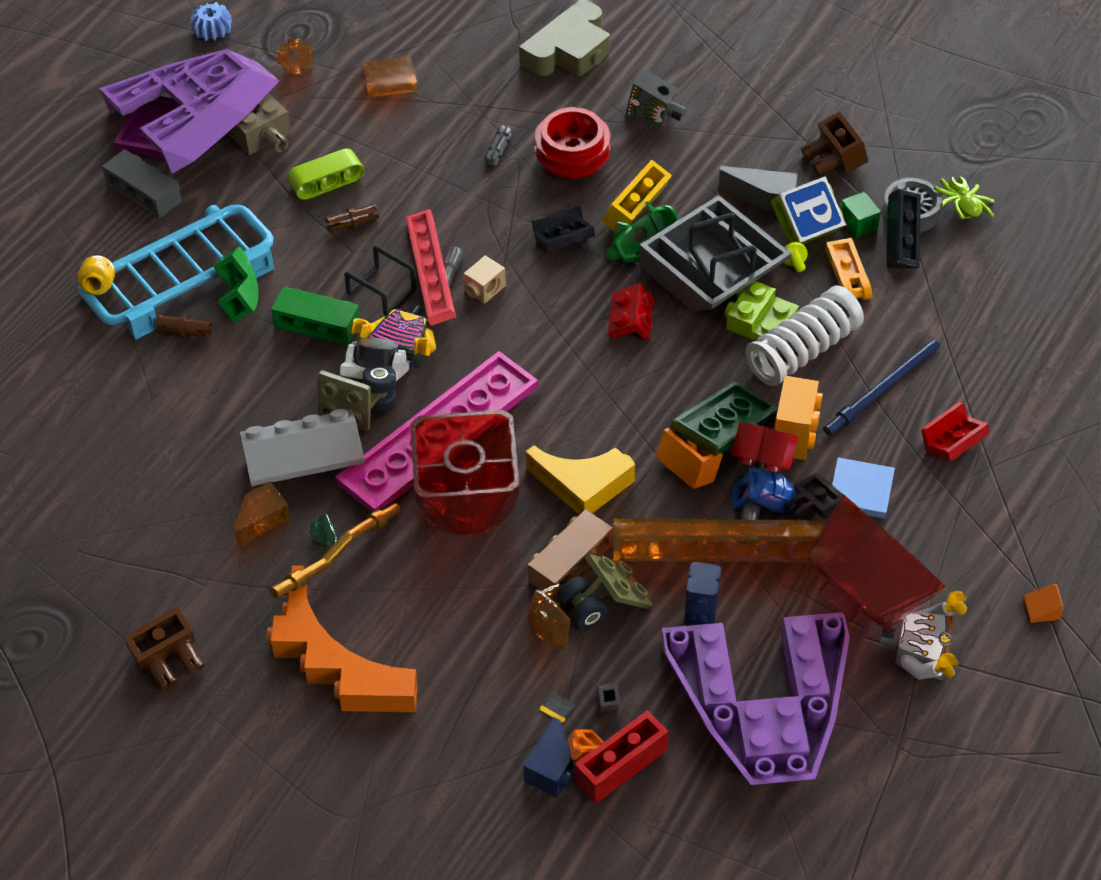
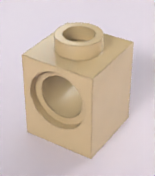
M486 255L464 272L465 292L470 297L476 298L484 304L506 286L505 268Z

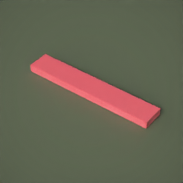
M428 209L406 217L427 319L430 326L456 318L432 212Z

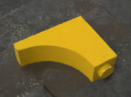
M532 446L526 451V469L579 515L585 509L594 513L635 482L634 461L630 456L622 454L616 448L603 455L581 460L558 458L541 451L536 446Z

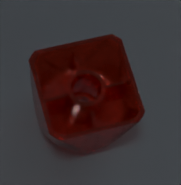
M505 410L418 416L410 423L414 493L416 505L423 517L436 528L458 535L479 534L502 524L511 515L519 499V475L513 416Z
M843 495L808 553V560L811 565L827 580L819 590L852 620L862 612L883 628L892 627L947 588L914 555L846 495Z

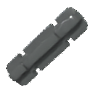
M502 125L498 128L488 148L489 150L484 156V163L486 165H491L492 167L497 165L511 137L510 127Z

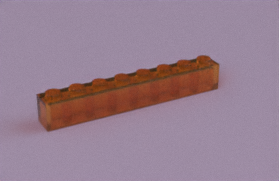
M614 518L613 561L852 563L853 533L850 521Z

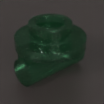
M323 514L318 517V520L310 523L311 530L309 535L316 545L327 548L338 540L329 514Z

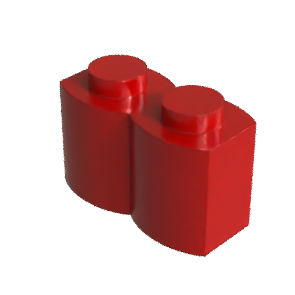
M740 421L731 455L738 456L739 463L755 467L757 461L765 463L763 469L780 473L781 468L790 470L799 436Z

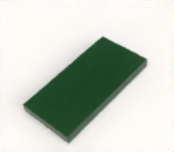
M734 381L673 419L670 429L716 457L734 445L740 421L762 426L777 416L778 407Z

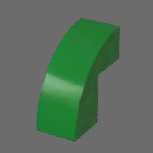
M238 246L222 256L213 266L229 287L218 303L234 323L255 310L259 295L257 279L252 265L242 248Z

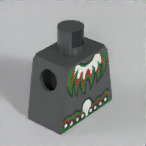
M643 68L632 85L625 116L656 127H663L668 117L681 121L686 112V107L675 103L678 91L676 87Z

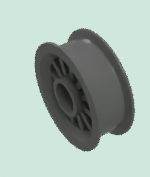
M903 178L890 184L885 191V203L882 208L883 217L887 222L888 195L898 188L921 194L920 233L930 230L939 220V209L942 202L941 193L934 190L935 186L922 179Z

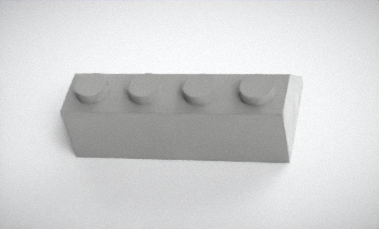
M337 409L332 411L331 414L321 416L308 415L302 420L292 422L282 420L272 426H253L246 431L240 432L251 486L365 463L352 409Z

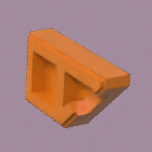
M592 729L573 730L568 737L571 758L573 760H580L601 745L603 741Z

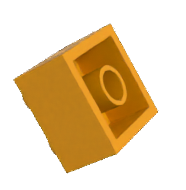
M785 376L775 430L799 436L793 458L806 460L808 449H814L816 433L813 432H816L820 417V411L815 410H820L823 393H817L819 381Z

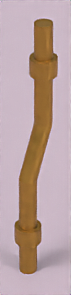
M394 503L383 510H376L370 513L366 520L345 531L321 559L301 571L295 570L285 576L284 581L270 588L271 596L277 599L289 591H296L305 586L307 580L329 568L353 540L370 530H378L385 526L387 520L400 513V507Z

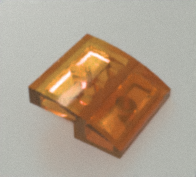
M410 55L362 62L369 97L418 90Z

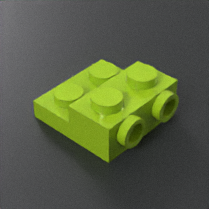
M754 281L737 293L738 300L736 303L730 302L725 310V317H727L726 329L756 341L761 335L767 334L771 328L777 327L780 322L788 319L790 315L799 312V306L776 297L775 288Z

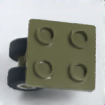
M386 364L370 365L363 371V383L321 370L317 374L318 415L331 414L332 411L337 409H352L357 428L367 432L371 427V411L376 413L387 412L396 404V392L394 390L396 385L395 370Z
M591 554L586 560L598 576V579L591 585L587 578L575 577L562 585L557 593L558 601L564 609L572 610L571 620L581 630L590 629L604 619L607 614V607L602 598L611 595L619 603L649 609L652 606L647 597V590L631 575L633 571L629 565L623 561L618 562L605 556L599 557Z

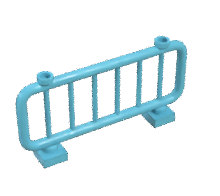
M211 205L205 211L206 217L112 263L115 273L127 268L152 298L133 307L116 285L112 283L111 289L126 305L128 310L117 315H111L94 295L86 293L79 285L78 292L105 324L115 326L128 322L130 333L136 340L156 330V326H159L156 325L157 317L154 308L220 276L213 267L203 271L180 246L179 241L196 233L215 256L220 259L223 255L201 232V230L219 223L244 250L252 265L255 276L258 278L275 269L270 250L274 237L265 225L245 206L230 205L219 209L218 206ZM232 215L242 216L262 237L263 241L248 248L223 220ZM173 245L198 272V275L180 283L155 253ZM150 256L176 286L157 295L132 265Z

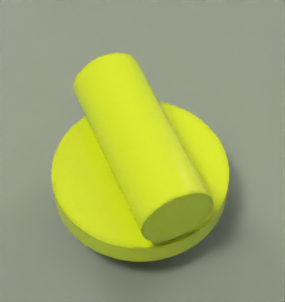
M789 243L784 248L792 254L791 258L784 261V263L788 266H794L796 272H802L806 268L804 261L807 259L808 251L802 243Z

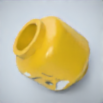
M99 255L88 257L84 260L78 272V284L88 294H104L111 288L115 277V268L112 262L105 257Z

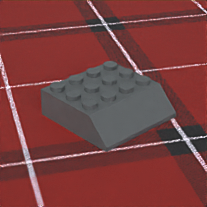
M718 195L641 243L639 267L694 312L713 309L791 258L792 253ZM727 213L735 214L734 236L741 247L754 245L757 248L755 268L750 269L741 255L716 262L715 280L711 283L689 251V229L693 224ZM729 219L695 229L694 249L709 272L712 258L737 250L728 235ZM751 251L746 253L749 259L751 256Z

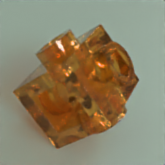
M287 39V44H281V50H277L278 65L282 64V69L288 70V74H303L305 69H314L313 45L311 43H302V39ZM297 53L298 58L293 61L292 55Z

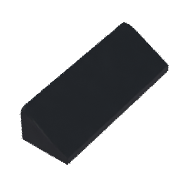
M898 188L888 195L886 266L889 268L918 269L920 267L921 194Z

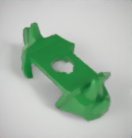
M646 201L648 213L631 225L617 222L613 234L614 241L612 242V247L606 249L604 258L608 260L619 259L625 263L639 262V255L635 254L640 251V244L678 221L675 210L668 205L653 207ZM637 227L643 228L645 232V237L641 242L634 241L633 239Z

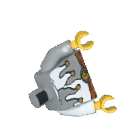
M953 591L948 595L947 602H942L914 613L904 614L901 630L883 626L880 644L898 647L895 663L903 667L916 679L935 678L943 681L944 676L952 678L955 675L952 666H958L959 663L955 656L949 653L954 616L951 614L952 611L958 615H963L966 612L967 607L963 603L966 597L961 591Z

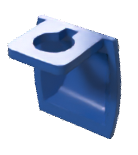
M749 467L748 473L732 487V507L735 510H739L745 503L752 500L766 509L787 515L783 508L784 504L794 497L793 484L783 475L754 467ZM747 485L748 488L745 490L743 497L739 499L741 488Z

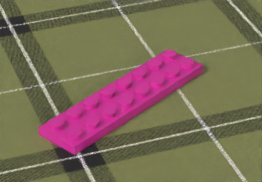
M498 351L365 453V463L349 466L335 477L336 484L371 513L376 510H383L537 389L538 380Z

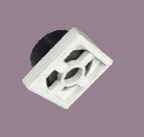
M376 337L361 338L357 342L353 341L352 344L348 345L346 360L340 366V375L363 380V371L368 366L386 364L395 370L397 381L409 370L410 361L406 360V351L398 350V344L394 341Z

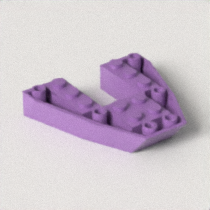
M844 612L783 617L781 641L792 697L736 702L723 623L662 628L661 650L705 727L751 785L812 780L816 778L836 721L850 637Z

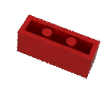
M647 710L574 764L575 784L594 804H597L667 751L669 731Z

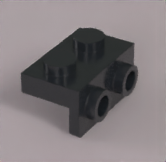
M578 204L534 218L531 221L536 244L550 253L560 252L564 249L563 247L571 244H583L587 239L595 236L594 227L583 219L581 207Z

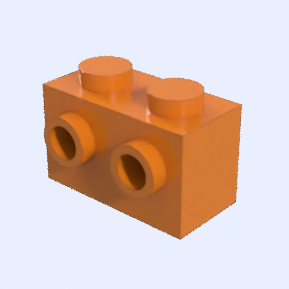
M670 428L663 431L656 458L693 489L714 482L723 456L720 453L715 457Z

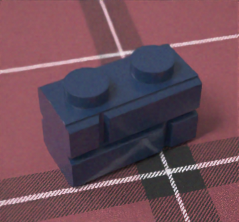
M699 562L691 563L686 589L684 624L687 626L715 623L721 567L718 565Z

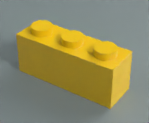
M651 160L611 204L601 222L614 232L618 221L629 225L633 224L647 209L645 202L648 201L651 204L662 192L672 175Z

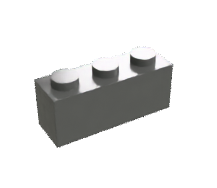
M124 149L102 165L107 185L158 218H161L182 202L178 182L174 178H169L161 173L155 166H150L144 162L138 155H133Z

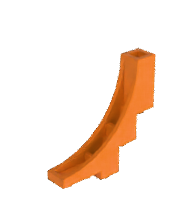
M292 566L291 572L295 570L301 571L304 569V566ZM307 581L305 586L300 589L286 593V595H289L288 602H283L282 616L274 615L273 627H268L267 645L272 646L274 658H300V671L306 673L307 684L335 685L334 697L335 699H340L342 711L416 712L418 689L416 669L390 667L369 661L350 652L335 641L317 621L308 603Z

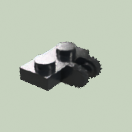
M817 472L793 485L796 496L786 502L783 508L788 516H793L797 524L803 525L806 522L812 521L816 513L824 520L835 516L848 508L849 503L844 494Z

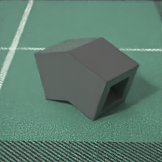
M612 683L596 686L599 712L619 710L618 684ZM612 697L613 699L604 701V698Z

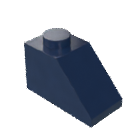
M554 717L523 765L524 782L555 797L559 796L563 788H569L574 779L575 772L572 770L570 749L561 722Z

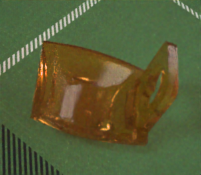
M556 583L542 591L535 590L529 609L528 623L532 625L535 634L543 641L546 640L557 649L564 651L566 650L571 620L558 606L560 602L557 599V593L562 586ZM554 594L552 599L547 596Z

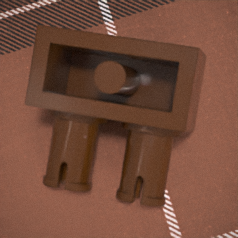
M840 111L818 123L820 137L800 147L804 158L808 162L822 153H829L823 158L812 162L813 169L819 177L837 167L842 168L847 174L869 162L863 140Z
M178 606L124 636L127 649L141 672L149 670L161 691L169 689L165 679H167L171 687L178 682V679L165 661L166 658L173 654L177 655L189 676L196 673L192 664L195 665L198 672L205 667V663L202 662L192 646L196 642L193 629Z

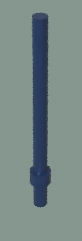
M932 339L849 407L844 406L836 413V417L823 427L825 434L831 436L842 426H848L853 422L859 412L940 348L939 341Z

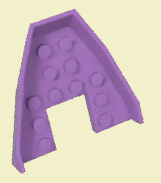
M225 49L175 62L99 88L111 114L117 111L122 116L133 113L138 107L155 101L164 93L170 95L180 105L178 108L140 128L143 136L164 156L170 172L174 173L194 162L244 119L279 80L258 62Z

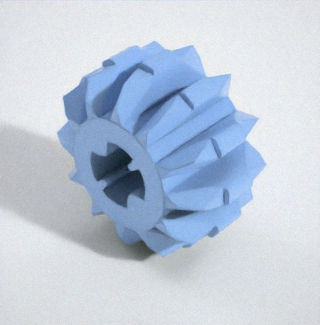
M217 2L214 4L206 3L205 6L198 5V8L192 11L190 21L191 28L197 38H204L205 41L209 39H214L215 41L218 37L224 38L225 34L230 33L232 22L231 15L225 5L219 6Z

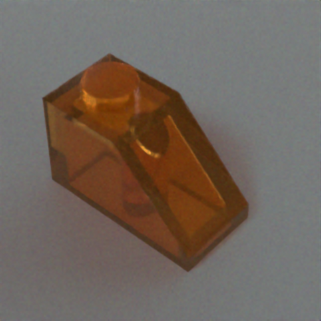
M271 481L254 488L244 496L234 525L237 545L240 548L291 522L288 504Z

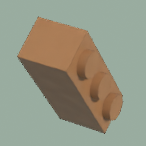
M585 509L578 517H573L559 535H554L546 548L531 557L528 562V581L556 600L557 593L562 585L575 577H580L590 567L586 560L590 554L600 557L612 546L613 527Z

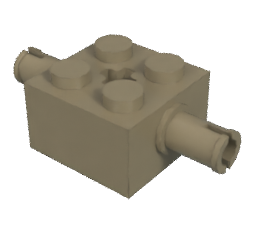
M268 93L227 134L248 155L269 145L273 146L277 152H282V149L286 150L289 145V140L285 137L291 134L288 111Z

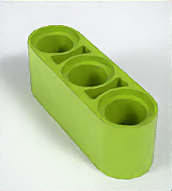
M346 148L292 168L288 172L286 179L297 197L306 200L359 180L364 174V167L354 152Z

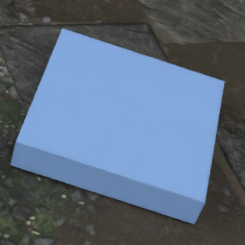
M838 458L832 485L848 499L849 507L842 511L885 519L895 468Z

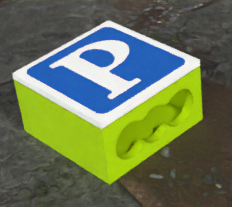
M826 176L780 193L770 201L788 244L792 242L805 244L833 233L846 225L843 213L837 205L833 189L828 184Z

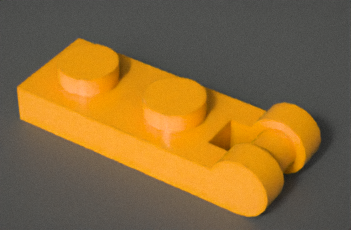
M852 238L826 242L825 250L839 286L850 291L856 299H872V288ZM858 284L859 286L858 288H852L851 285Z

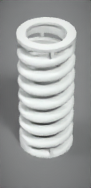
M836 285L822 293L819 298L812 300L809 305L802 307L799 312L790 315L788 319L780 322L777 327L771 328L767 334L761 335L756 342L754 341L747 345L745 354L751 370L758 379L769 386L780 384L784 381L787 374H794L798 367H804L808 360H813L817 358L819 353L827 351L829 345L837 344L840 338H845L850 331L861 327L864 320L861 305L846 288ZM834 300L839 302L846 308L850 315L849 318H847L843 310L836 303H834ZM827 310L831 312L835 320L840 324V328L837 326L834 319L828 314ZM817 317L821 319L825 328L830 332V335L827 334L826 330L818 321ZM807 325H809V326L811 327L812 331L814 332V334L816 335V337L819 339L820 343H819L818 341H816L814 335H813V334L811 333V331L808 329ZM797 332L801 335L802 339H803V340L805 341V343L808 345L809 350L805 347L804 343L800 340V338H799L798 335H797ZM786 339L791 343L795 351L798 353L799 357H797L794 354L793 350L787 344ZM776 347L781 351V353L783 354V356L787 359L788 364L785 363V362L782 360V358L779 356V354H778V352H777V350H776ZM766 356H767V357L769 358V360L771 361V363H772L774 369H773V368L770 366V364L768 363V361H767V359H766Z

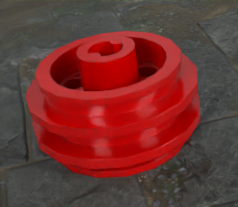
M576 107L559 109L550 113L537 126L534 136L535 154L538 162L551 174L566 179L585 178L595 173L608 161L611 150V134L608 125L589 110Z

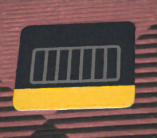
M552 692L540 707V711L559 719L560 722H564L574 709L575 704Z

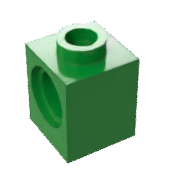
M865 192L842 200L841 211L846 223L845 226L855 238L878 230L881 211Z

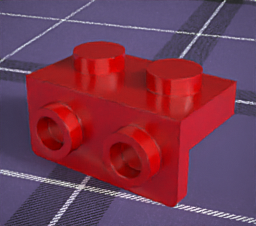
M640 283L612 292L608 334L613 339L637 332L643 340L650 338L654 299L651 293L647 292Z
M958 402L921 429L927 453L951 462L990 434L988 423L968 417L965 404Z

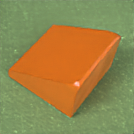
M1057 584L1046 586L1023 596L1030 623L1060 620L1063 604Z

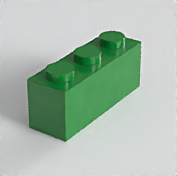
M283 286L271 308L274 327L347 346L355 333H350L353 320L360 319L358 304Z

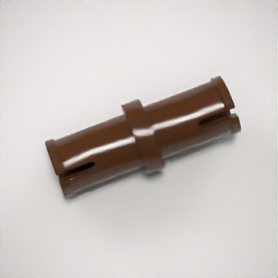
M375 203L357 209L348 208L344 213L325 217V223H329V225H326L329 233H333L348 227L353 229L357 228L361 223L379 219V213H375V211H378Z
M162 314L158 315L156 319V325H161L156 326L158 332L176 333L180 337L185 338L190 335L209 339L213 332L212 328H208L213 326L211 321L193 320L189 316L184 315L179 318Z

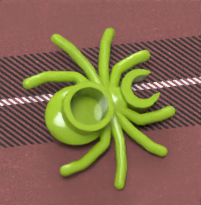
M959 176L957 181L952 177L948 184L943 178L940 179V183L946 190L938 186L934 187L935 191L951 196L940 203L941 207L955 200L953 203L954 211L961 220L978 217L982 213V209L986 211L990 218L994 217L992 211L982 201L991 204L995 201L985 196L973 195L978 191L979 184H976L969 191L966 180Z

